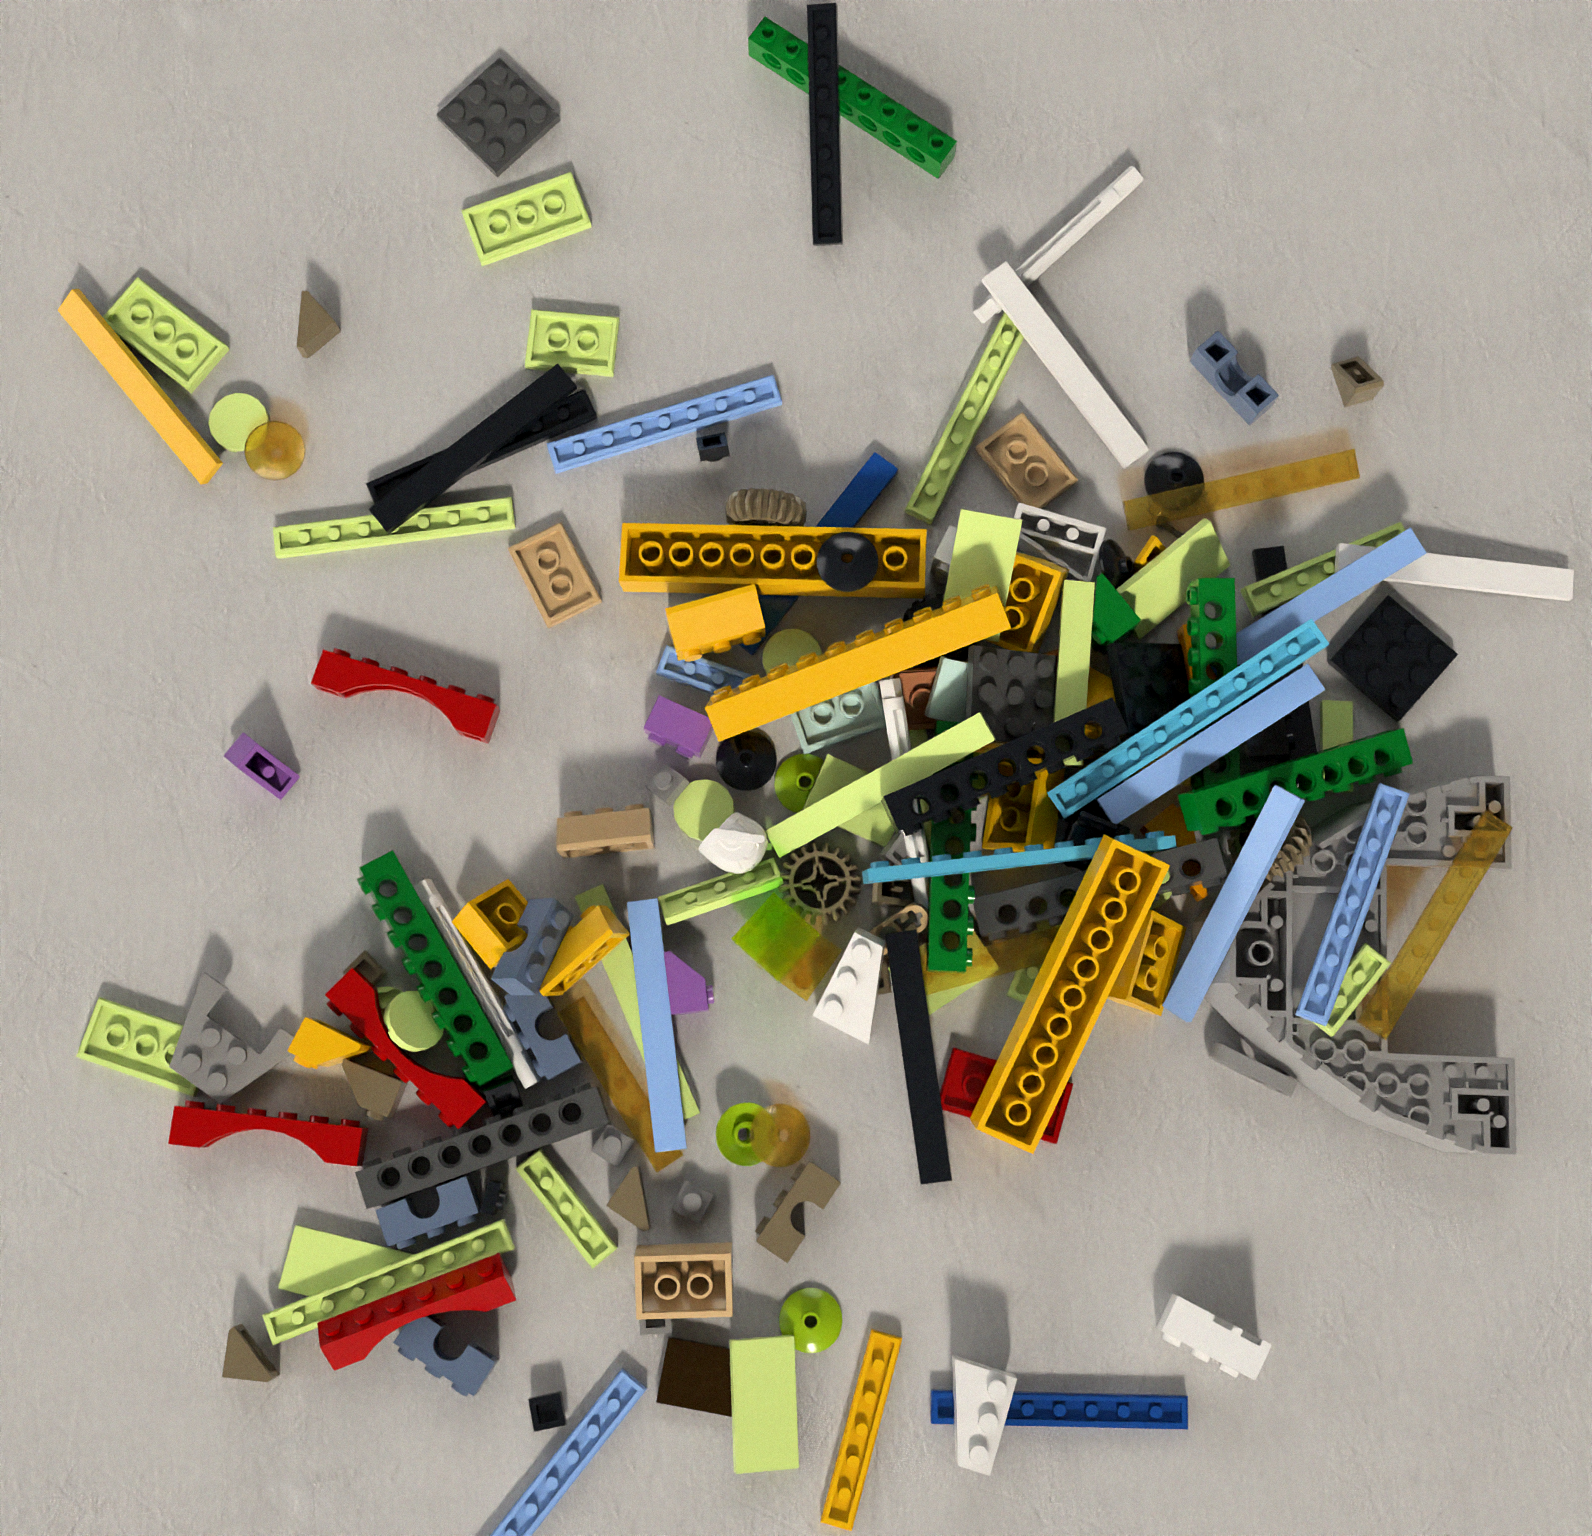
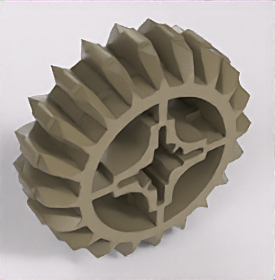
M750 488L748 490L734 491L728 496L725 508L726 523L729 525L804 527L807 516L806 502L802 498L792 493H785L783 490H773V488Z
M1300 812L1266 876L1270 882L1276 875L1283 878L1285 872H1294V866L1296 864H1304L1303 857L1310 855L1309 850L1313 845L1311 829ZM1254 814L1246 816L1245 823L1237 826V829L1230 831L1231 837L1227 840L1228 855L1233 864H1235L1258 819L1254 818Z
M813 842L811 853H808L804 845L801 846V858L792 852L790 858L794 865L784 862L782 867L789 871V874H780V877L787 884L779 886L778 891L782 893L789 892V895L781 899L782 903L787 904L792 901L794 904L789 908L788 912L793 914L797 909H800L801 913L798 920L801 922L805 919L806 914L811 915L810 925H815L816 916L822 917L823 926L828 925V915H832L835 922L840 921L837 911L840 910L847 916L850 911L845 906L846 902L853 906L857 904V900L851 897L850 894L861 893V888L852 886V883L861 881V876H851L850 874L858 869L857 864L847 867L846 863L851 859V855L846 854L840 859L838 856L841 852V847L837 846L833 854L829 853L830 844L827 842L824 843L823 851H818L817 843ZM821 860L835 864L841 870L843 876L838 877L837 875L826 874ZM812 861V875L808 879L801 880V882H794L798 870L804 864ZM817 869H819L820 877H823V881L826 879L829 883L824 885L823 899L820 898V891H816L817 887L813 889L811 886L816 881ZM846 885L841 899L828 907L827 893L831 889L838 888V886ZM802 891L814 894L817 899L818 908H813L803 903L798 898L796 892Z

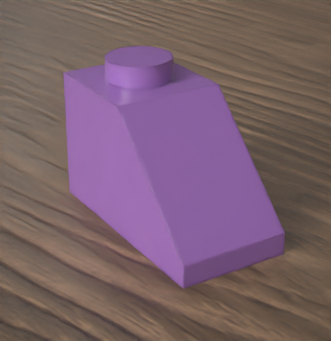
M244 732L224 754V757L280 800L300 778L297 773Z
M664 952L671 1015L676 1016L709 1011V1004H714L713 986L706 985L704 977L672 952Z

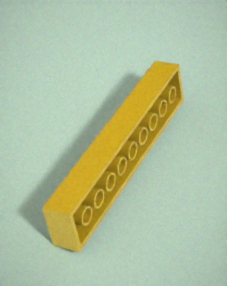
M622 523L619 583L624 592L720 594L755 584L757 595L923 599V596H925L927 529ZM842 532H854L866 537L874 545L878 554V569L875 577L867 586L853 592H842L831 588L822 580L817 568V556L823 543L833 535ZM845 554L841 560L849 563L853 560V557L850 554Z
M989 584L979 586L971 590V596L961 599L960 595L951 597L942 602L941 608L933 611L931 607L923 608L914 612V617L905 622L902 621V618L892 620L884 624L885 628L877 633H874L873 629L864 631L856 635L854 642L845 645L844 640L828 646L827 651L817 656L816 652H811L798 658L799 661L793 666L788 667L787 663H783L771 668L770 673L762 678L759 677V674H755L743 679L742 684L734 689L727 685L713 692L714 695L710 696L705 710L718 741L728 739L1011 629L1010 619L997 586L990 588Z
M1103 835L970 1117V1121L977 1130L1034 1154L1170 867L1169 864L1110 836Z

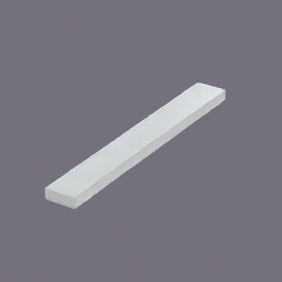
M1004 262L983 277L982 283L1121 466L1125 469L1146 454L1150 449L1008 262Z
M1345 543L1337 544L1335 573L1377 547ZM1426 553L1384 580L1569 601L1573 599L1574 569Z

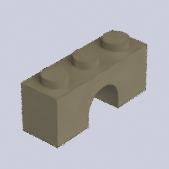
M810 1160L807 1165L799 1164L791 1176L795 1183L789 1192L782 1189L772 1204L777 1208L770 1219L764 1216L754 1231L759 1234L756 1242L786 1263L789 1262L805 1238V1234L797 1230L791 1222L793 1208L800 1202L809 1201L824 1209L841 1184L839 1180Z

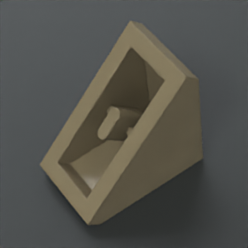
M302 291L296 347L303 358H310L341 331L335 320L308 291Z
M1359 356L1331 364V370L1344 408L1373 400L1384 386V380Z
M911 879L872 883L871 906L904 908L911 903H915Z
M636 1166L630 1169L606 1206L640 1230L647 1231L652 1228L641 1168Z
M243 1324L236 1325L229 1330L222 1373L223 1378L269 1382L280 1375Z

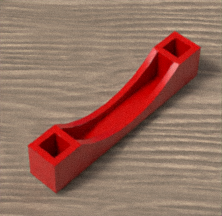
M334 648L333 652L323 649L311 684L317 690L345 699L360 693L376 690L412 694L426 700L439 709L460 735L489 744L500 713L497 704H494L495 699L483 694H477L476 698L466 695L465 689L449 684L448 688L437 686L436 680L420 675L419 679L408 676L409 672L398 667L391 666L390 670L379 667V662L366 657H362L361 661L350 658L351 654L341 649Z
M351 968L325 994L329 999L326 1003L327 1006L339 1017L344 1014L352 1022L349 1028L361 1039L366 1036L374 1044L371 1050L382 1061L388 1058L396 1066L393 1070L394 1073L406 1084L411 1081L418 1088L415 1092L416 1095L428 1106L433 1103L441 1111L438 1117L449 1128H452L454 1125L458 1129L461 1128L487 1101L486 1097L473 1084L470 1085L466 1078L448 1076L426 1068L417 1063L391 1040L380 1009L378 989L357 968Z
M189 1100L185 1101V1106H174L168 1144L206 1148L238 1132L254 1129L270 1130L284 1133L301 1141L315 1151L325 1163L363 1166L368 1128L359 1127L360 1121L341 1119V1124L328 1123L329 1117L310 1115L309 1121L297 1120L298 1113L279 1111L278 1117L266 1116L267 1110L248 1108L247 1113L235 1112L236 1106L217 1104L216 1110L205 1109V1102Z
M497 1253L318 1322L319 1346L333 1370H338L364 1360L384 1337L416 1319L436 1313L457 1310L487 1312L516 1301L512 1277L500 1253Z

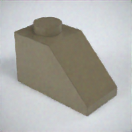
M344 1059L342 1063L343 1070L358 1106L367 1109L365 1115L383 1121L384 1117L394 1118L407 1084L399 1078L355 1061Z

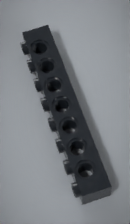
M1112 697L885 795L881 802L896 835L904 832L905 836H909L923 829L921 824L933 819L934 824H937L952 817L950 811L962 807L964 812L980 805L979 799L990 794L991 798L994 799L1009 792L1007 787L1019 782L1020 787L1038 779L1037 773L1047 770L1049 774L1057 772L1066 767L1065 761L1074 757L1077 762L1094 755L1093 749L1104 745L1105 750L1123 742L1121 737L1128 732V729ZM1085 725H1092L1097 729V739H1090L1084 734ZM1057 737L1067 739L1070 744L1069 751H1060L1055 745V739ZM1027 750H1037L1041 754V763H1031L1027 759ZM1000 762L1010 763L1013 767V775L1003 776L998 770V764ZM970 775H981L985 780L984 788L976 789L972 787L969 782ZM945 786L952 787L956 791V800H944L940 793L941 788ZM914 799H923L928 805V811L924 814L916 813L912 809V801Z

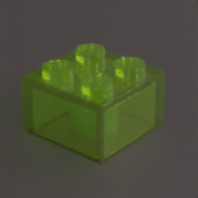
M773 892L731 940L774 981L780 984L821 939V934Z

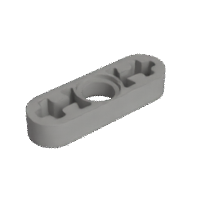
M1214 1042L1208 1055L1213 1061L1289 1097L1292 1096L1298 1083L1296 1080L1217 1042Z

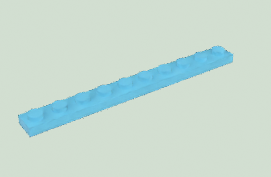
M1311 618L1047 792L1063 818L1066 819L1329 646V642Z
M1164 831L1145 833V839L1134 840V834L1115 837L1116 840L1144 853L1161 852L1177 848L1175 835L1164 836ZM1102 837L1086 839L1085 845L1074 846L1073 841L1055 843V848L1044 849L1043 844L1024 846L1025 852L1013 853L1012 847L995 849L994 855L982 856V851L963 853V858L952 859L951 854L932 856L933 862L921 863L920 857L902 859V865L890 866L889 861L870 863V869L862 871L863 884L1093 859Z

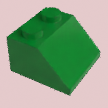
M1101 573L1094 581L1091 648L1095 652L1100 651L1104 656L1107 654L1106 645L1125 640L1133 633L1141 619L1104 574Z

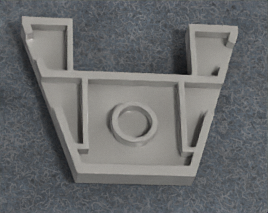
M204 972L198 983L169 1067L222 1104L289 1057L292 1053L287 1050L294 1036L280 1027L260 1054L209 1017V1014L227 992L228 988Z

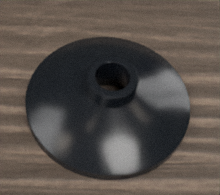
M1167 452L1157 456L1149 464L1144 476V485L1148 496L1155 504L1168 510H1181L1197 501L1203 491L1204 476L1199 464L1190 456L1180 452ZM1171 474H1179L1181 481H1173Z
M854 532L838 533L827 539L821 546L817 556L818 572L822 580L835 590L842 592L857 591L867 586L875 577L878 569V554L874 545L866 537ZM845 554H850L853 560L845 563L841 558Z
M1112 539L1103 541L1099 551L1101 573L1117 589L1134 573L1133 561L1129 556L1126 557L1116 541Z
M754 731L740 733L725 739L718 748L716 755L718 773L722 780L734 789L752 791L761 788L768 783L776 770L777 757L775 749L771 742L760 733ZM743 754H749L752 757V761L744 764L740 761V758Z

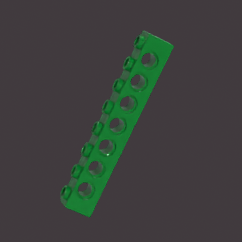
M764 17L748 38L749 56L809 95L808 44L772 20ZM839 65L840 116L939 179L955 157L957 141Z
M1197 578L1190 582V586L1187 587L1186 602L1191 606V617L1187 620V633L1191 636L1192 648L1188 650V664L1192 666V678L1188 684L1190 697H1193L1237 668L1235 578ZM1206 603L1211 604L1215 608L1214 618L1206 615L1204 610ZM1207 634H1211L1216 639L1215 649H1211L1206 645L1205 638ZM1208 664L1214 666L1217 670L1215 680L1210 679L1206 674ZM1238 705L1230 711H1228L1227 713H1225L1224 715H1222L1221 717H1219L1218 719H1216L1215 721H1213L1212 723H1210L1209 725L1205 726L1204 728L1196 732L1194 736L1204 731L1217 721L1221 720L1231 712L1238 709ZM1239 746L1217 759L1220 766L1216 773L1212 772L1208 765L1192 775V789L1195 790L1240 776ZM1219 802L1216 804V810L1218 813L1220 811ZM1227 823L1218 825L1219 827H1228Z
M937 721L934 737L961 722ZM973 752L965 756L963 761L954 762L936 773L973 758ZM978 774L970 775L969 782L971 786L972 780H978ZM948 786L941 788L940 793L944 800H956V793L950 791ZM977 806L964 812L962 807L957 808L963 816L962 822L958 824H953L948 819L934 824L933 819L931 820L930 862H933L932 856L949 854L945 849V842L950 839L957 840L962 847L961 853L957 855L951 854L952 859L963 858V853L970 852V842H976L977 832L976 823H971V811H977ZM969 873L959 874L961 881L957 886L948 885L944 880V875L929 877L926 972L964 974L966 967L972 966L973 951L972 948H967V935H973L974 919L973 916H968V904H974L975 888L974 885H969ZM953 901L957 903L960 909L957 917L951 918L945 915L943 912L945 902ZM952 932L958 937L959 943L955 949H948L943 945L942 936L944 933Z
M1404 728L1392 729L1179 794L1178 799L1187 831L1200 830L1201 835H1206L1219 831L1218 825L1227 823L1228 827L1245 823V817L1254 814V818H1258L1270 795V785L1272 788L1274 785L1280 786L1302 799L1306 798L1307 801H1313L1326 797L1325 791L1331 789L1333 793L1351 789L1350 783L1358 781L1359 785L1377 781L1376 775L1382 773L1384 777L1400 774L1403 772L1401 767L1413 764ZM1348 762H1350V765H1351V769H1350V770H1349V767H1348ZM1323 769H1324V771H1325V778H1323V775H1322V770H1323ZM1297 777L1299 779V787L1296 784ZM1244 793H1245V795H1246V797H1247V802H1246V804H1244V802H1243V794H1244ZM1217 801H1218L1219 804H1220V811H1219V813H1218L1217 810H1216V802H1217Z
M392 850L359 867L361 877L357 878V882L365 895L371 894L375 902L371 906L377 919L380 922L386 921L390 929L386 934L395 949L400 947L405 956L401 959L403 966L409 975L415 974L420 983L416 986L418 993L424 1003L430 1000L435 1009V1012L431 1013L432 1018L439 1030L445 1028L450 1039L446 1042L453 1056L457 1057L460 1055L465 1066L461 1070L470 1085L475 1082L479 1089L483 1085L510 1072L513 1068L511 1061L394 851ZM384 884H392L396 887L397 892L393 896L386 897L379 892V889ZM405 910L411 914L412 918L407 923H399L394 919L395 913ZM414 937H421L426 941L427 945L424 949L417 951L409 946V941ZM428 964H436L441 968L442 972L439 976L431 978L424 973L423 969ZM446 990L452 991L456 995L457 1000L453 1004L445 1005L439 1000V994ZM464 1017L471 1022L472 1027L467 1032H459L454 1027V1021ZM476 1044L482 1045L486 1049L487 1055L483 1059L476 1060L470 1056L469 1048Z

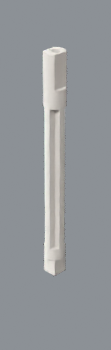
M1129 166L1014 271L1026 287L1034 282L1144 181L1135 167ZM990 293L985 298V302L973 313L981 323H984L995 313H1000L1003 309Z
M900 677L879 681L892 760L912 750ZM914 799L912 801V809L918 814H922L920 799ZM921 824L923 827L921 831L909 836H905L904 833L907 859L920 857L921 863L930 862L924 824ZM929 877L911 879L915 903L922 904L928 909Z
M431 879L422 880L413 886L511 1061L513 1069L525 1089L531 1088L543 1080L542 1077L540 1078L536 1072L531 1057L518 1037V1032L508 1018L503 1005L466 939L453 925L452 921L454 918L441 894L438 893Z

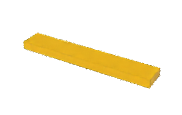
M875 1329L870 1331L820 1519L821 1523L852 1531L902 1337Z

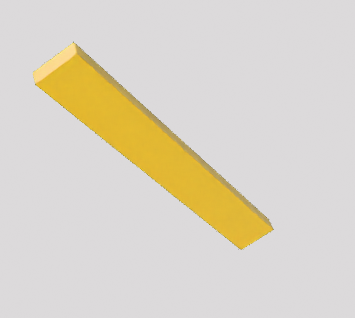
M72 289L59 307L58 312L200 484H208L223 462L80 289Z

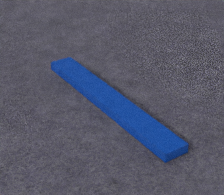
M874 452L815 527L855 528L896 476L898 468ZM761 595L758 599L765 624V637H762L761 641L752 645H744L743 643L737 645L753 656L800 596Z
M931 1389V1424H954L953 1390ZM1014 1391L1004 1426L1188 1430V1396Z

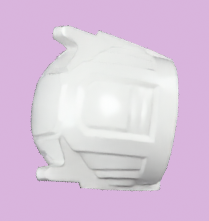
M735 812L725 820L719 829L714 828L699 846L698 851L722 870L740 874L754 869L762 860L765 852L772 850V844L768 843L766 833L759 823L739 812Z

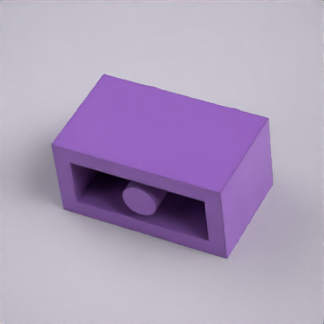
M660 695L644 725L645 734L649 735L647 738L649 741L663 747L665 743L677 747L675 752L689 759H692L693 755L701 758L714 730L709 717Z

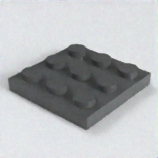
M498 58L436 114L438 120L497 178L560 121L559 115L501 58Z
M976 645L968 647L965 720L981 712L996 738L992 742L1003 744L1052 724L1057 656Z

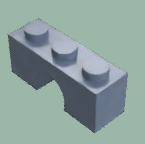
M1217 331L1195 350L1190 363L1250 426L1273 406L1279 395L1260 374L1252 378L1241 369L1236 359L1238 351Z
M555 898L530 899L517 924L528 936L518 949L503 953L491 980L512 996L536 995L574 914Z
M539 990L536 995L512 996L507 994L504 996L507 1004L503 1008L510 1021L514 1022L516 1020L522 1030L517 1033L526 1050L531 1048L536 1059L532 1063L540 1078L546 1076L547 1080L551 1081L584 1063L570 1035L565 1034L555 1040H546L540 1034L539 1021L546 1012L555 1008L549 996H543Z
M471 1175L436 1187L440 1204L437 1212L431 1217L420 1215L414 1207L412 1198L403 1199L375 1210L387 1247L397 1244L399 1250L417 1243L415 1237L427 1233L428 1238L447 1232L445 1225L457 1221L458 1227L476 1221L475 1214L480 1213L481 1204Z
M433 1314L405 1324L393 1342L400 1347L398 1352L411 1361L417 1358L426 1364L424 1369L434 1377L440 1379L444 1376L453 1382L451 1387L463 1396L467 1397L468 1394L475 1396L499 1361V1358L475 1342L470 1343L459 1357L445 1355L439 1346V1336L446 1323Z

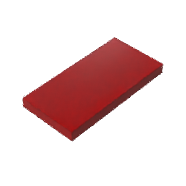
M953 1047L940 1090L942 1110L970 1118L997 1060ZM1067 1082L1040 1140L1057 1144L1074 1083Z

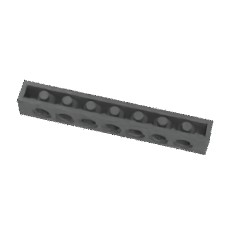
M1217 838L1149 854L1170 865L1167 871L1170 878L1166 883L1161 884L1154 901L1160 899L1159 894L1171 892L1172 896L1191 892V886L1202 884L1203 888L1218 886L1222 884L1221 879L1226 878L1227 875ZM1187 861H1195L1199 864L1201 871L1196 876H1188L1182 870L1183 864ZM1087 870L974 898L973 906L980 935L983 938L988 937L989 941H996L1006 938V932L1019 929V933L1023 934L1038 930L1037 924L1049 922L1050 926L1061 925L1069 907H1065L1060 903V897L1067 891L1076 893ZM1033 900H1045L1047 902L1046 911L1039 915L1030 911V904ZM1006 906H1012L1017 910L1016 918L1011 922H1004L1000 919V912Z
M590 1083L573 1088V1095L561 1098L559 1093L542 1099L543 1106L532 1109L531 1105L528 1104L512 1110L514 1114L512 1117L502 1120L501 1115L485 1119L482 1121L484 1127L472 1130L471 1125L452 1131L453 1138L442 1141L441 1136L422 1142L424 1146L422 1149L412 1152L411 1147L395 1151L392 1153L394 1159L382 1162L379 1157L362 1163L364 1169L355 1172L366 1209L385 1204L611 1123L600 1088L597 1086L591 1088ZM571 1103H576L581 1109L579 1119L574 1122L569 1121L565 1116V1109ZM543 1113L551 1119V1126L546 1132H540L535 1126L536 1118ZM512 1124L517 1125L521 1130V1137L515 1143L508 1141L505 1135L506 1129ZM481 1135L487 1136L491 1141V1147L486 1153H480L476 1148V1140ZM451 1146H456L461 1153L460 1160L456 1164H451L446 1159V1151ZM422 1156L430 1161V1170L425 1175L420 1174L416 1169V1162ZM391 1167L396 1168L400 1173V1180L396 1185H391L386 1180V1173Z

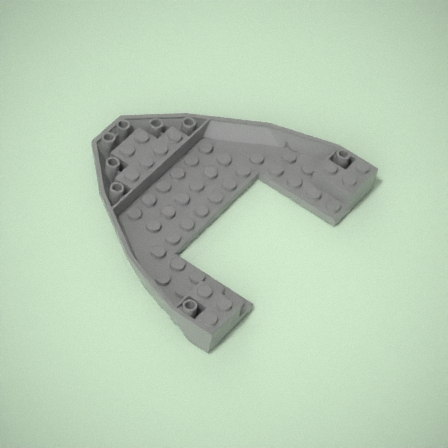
M1476 775L1444 778L1402 790L1410 793L1351 958L1363 943H1367L1387 959V866L1485 870L1512 869L1510 776ZM1373 798L1347 805L1310 828L1313 845L1309 850L1310 855L1303 857L1304 864H1296L1294 872H1285L1283 878L1276 875L1271 882L1265 878L1204 998L1253 1050L1344 1115L1442 1152L1516 1154L1515 1058L1388 1053L1387 969L1334 1036L1330 1037L1312 1021L1295 1015ZM1215 901L1192 922L1191 948Z

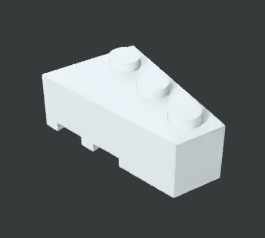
M1018 502L1013 517L1022 519L1017 548L1027 555L1042 558L1070 569L1066 580L1091 582L1106 528Z
M857 927L813 1016L869 1044L873 1033L886 941Z
M1173 1293L1156 1326L1158 1330L1164 1332L1163 1340L1177 1347L1180 1346L1181 1342L1192 1347L1190 1354L1207 1363L1210 1357L1221 1362L1219 1369L1235 1378L1241 1373L1256 1381L1272 1347L1268 1342L1251 1335Z
M952 1355L955 1460L960 1467L990 1476L1017 1378L1014 1374Z

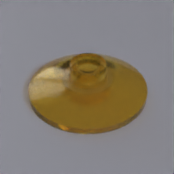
M270 421L257 426L249 434L245 443L244 453L249 467L258 476L267 480H283L292 476L300 469L305 459L306 449L302 436L294 427L284 422ZM276 449L282 450V455L279 458L272 457V452Z
M788 1104L769 1105L762 1109L754 1118L750 1128V1144L755 1155L765 1164L773 1167L793 1165L804 1156L810 1143L809 1124L805 1116L795 1107ZM782 1130H786L788 1133V1138L784 1142L780 1139V1132Z

